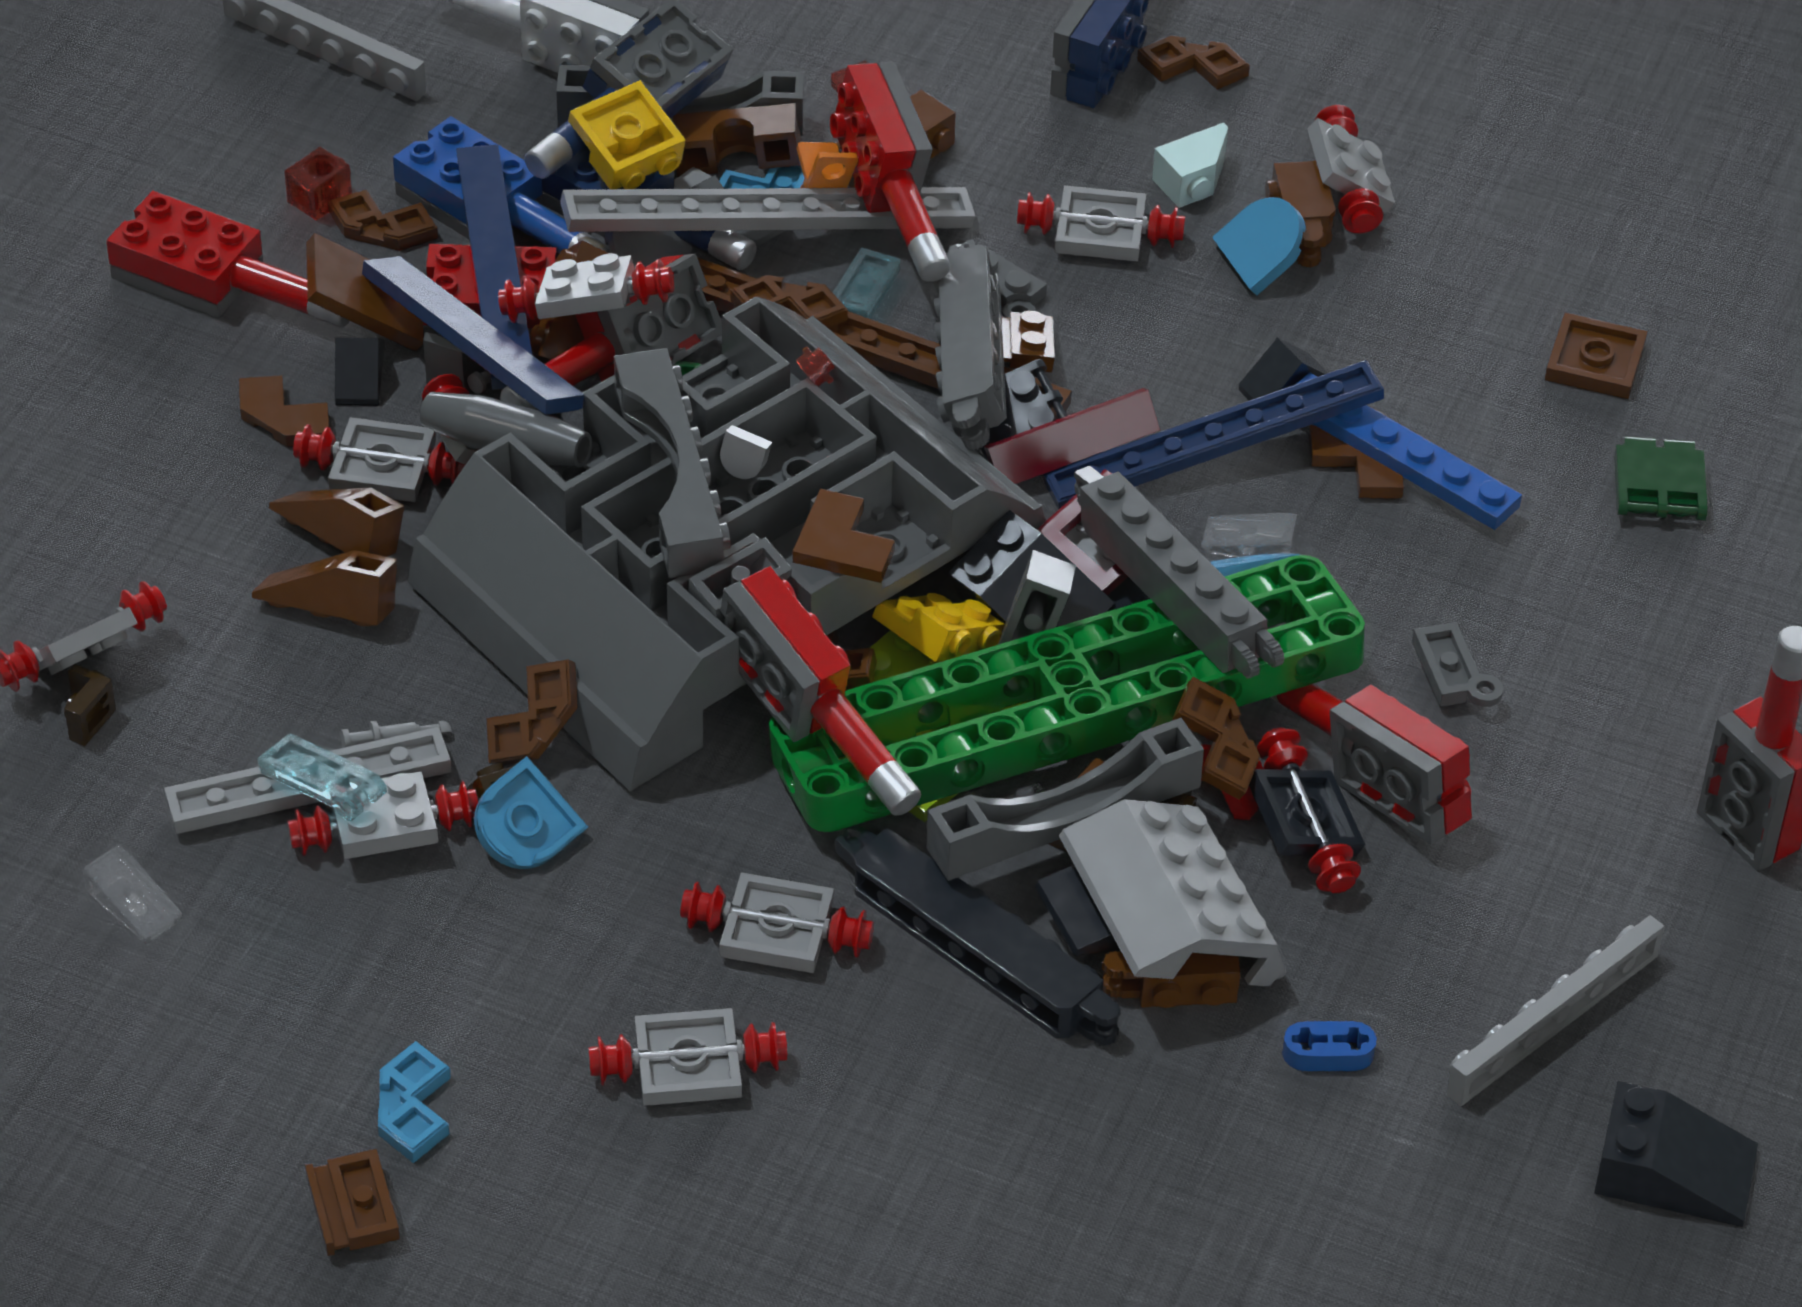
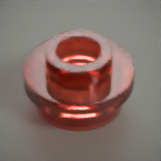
M806 345L802 349L803 354L796 359V362L816 386L819 387L824 382L832 383L834 378L830 372L836 368L820 347L812 351Z

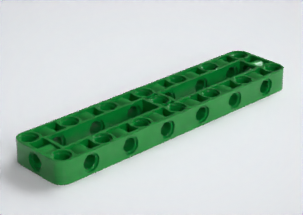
M1296 555L1225 576L1267 619V627L1286 623L1267 630L1283 649L1284 663L1271 668L1260 657L1258 658L1260 673L1252 678H1246L1236 668L1222 673L1201 650L1171 659L1172 656L1198 649V647L1151 599L849 689L845 691V697L921 791L920 800L915 805L919 806L1132 740L1140 732L1173 721V716L1185 687L1192 677L1234 698L1239 707L1350 673L1358 669L1364 661L1365 622L1356 607L1319 559L1309 555ZM1116 673L1120 674L1107 679L1099 680L1100 678L1107 677ZM1031 699H1035L1034 701L1002 710V708L1015 705L1024 701H1028ZM771 717L769 730L773 764L806 823L811 828L822 832L838 831L891 814L847 758L838 759L845 755L823 728L793 742L775 718ZM949 725V727L916 736V733Z

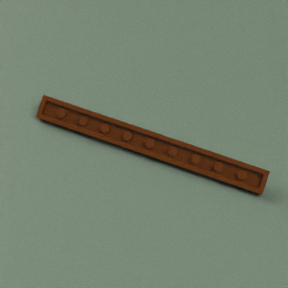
M697 257L707 282V286L702 288L706 301H714L717 310L726 313L736 308L730 301V289L756 278ZM849 311L847 321L828 328L871 365L939 389L936 372L941 371L935 352V348L940 346L939 343ZM1004 367V374L1013 371L1012 369ZM1035 378L1041 393L1043 395L1046 394L1040 381L1037 378ZM1051 384L1054 390H1059L1063 397L1061 405L1066 411L1071 404L1072 391ZM1051 408L1055 419H1059L1054 408Z

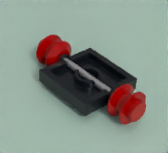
M1274 728L1264 734L1262 740L1257 745L1260 758L1266 761L1264 769H1255L1249 784L1254 799L1280 855L1313 856L1308 863V867L1312 873L1319 874L1316 879L1318 889L1326 892L1330 891L1331 893L1347 891L1355 884L1356 879L1361 873L1360 865L1350 860L1353 856H1357L1366 845L1332 771L1300 770V767L1308 758L1306 748L1299 746L1300 734L1294 729Z

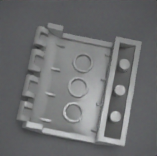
M1124 799L1063 829L1059 837L1135 977L1174 979L1192 952L1258 958L1244 977L1248 985L1270 987L1275 980L1281 979L1286 975L1287 971L1279 948L1268 930L1264 918L1256 909L1246 891L1244 883L1239 879L1226 856L1224 848L1219 844L1207 823L1206 816L1199 807Z

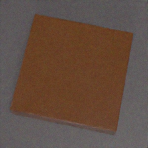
M1564 313L1547 365L1545 380L1629 399L1646 344L1648 331Z

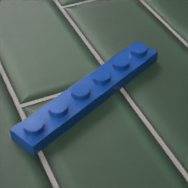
M1309 372L1297 384L1316 378L1317 376ZM1367 405L1313 424L1493 530H1496L1520 508L1522 494Z

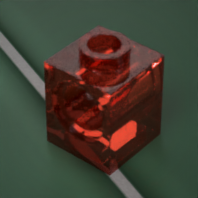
M318 147L284 171L287 202L316 221L329 212L328 201L352 194L350 165L341 157L333 155L322 147Z

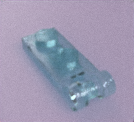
M291 733L257 758L262 774L335 808L338 814L347 821H353L362 814L365 804L368 802L375 803L387 793V787L378 774Z

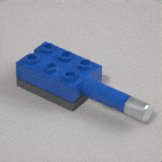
M450 116L428 132L427 141H414L393 156L395 193L412 205L422 203L430 216L469 239L456 148L497 144ZM498 145L512 230L517 228L547 247H556L558 254L563 249H568L581 240L611 254L609 246L588 233L568 232L565 219L543 206L542 179L534 176L528 170L525 160Z

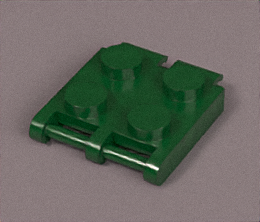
M1624 436L1625 443L1623 445H1616L1614 456L1617 515H1627V511L1636 514L1648 512L1656 513L1657 518H1666L1667 514H1674L1680 517L1692 515L1696 516V520L1706 521L1707 491L1704 450H1695V441L1664 439V446L1656 447L1655 438Z

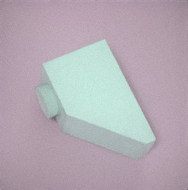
M1225 123L1155 148L1152 180L1178 208L1214 194L1226 155L1228 126Z

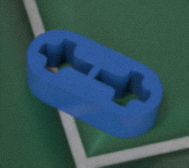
M1297 1022L1289 1026L1285 1032L1282 1055L1284 1061L1296 1070L1358 1071L1367 1068L1373 1062L1377 1038L1375 1032L1362 1022ZM1349 1042L1356 1043L1357 1048L1360 1050H1352ZM1300 1043H1308V1047L1311 1050H1302Z

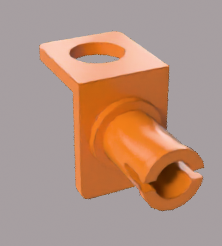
M833 142L798 143L797 153L804 175V181L800 188H848L858 162L856 153H839L837 144Z

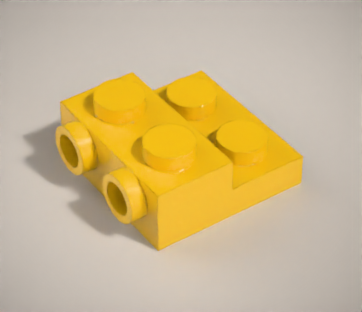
M641 80L573 109L569 113L568 122L591 151L589 162L609 189H618L620 187L636 189L644 182L647 175L656 171L661 175H667L680 165L686 140Z
M928 593L926 596L918 597L900 596L899 599L885 600L876 605L872 615L874 619L936 663L998 645L1005 625L990 614L991 609L987 605L979 601L966 600L963 603L952 604L948 598L937 593Z

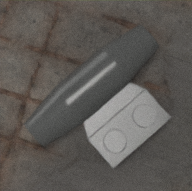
M430 392L424 398L421 405L420 421L423 426L469 448L480 450L511 432L546 465L580 468L586 464L591 454L592 437L588 432L550 414L545 415L536 409L482 395Z

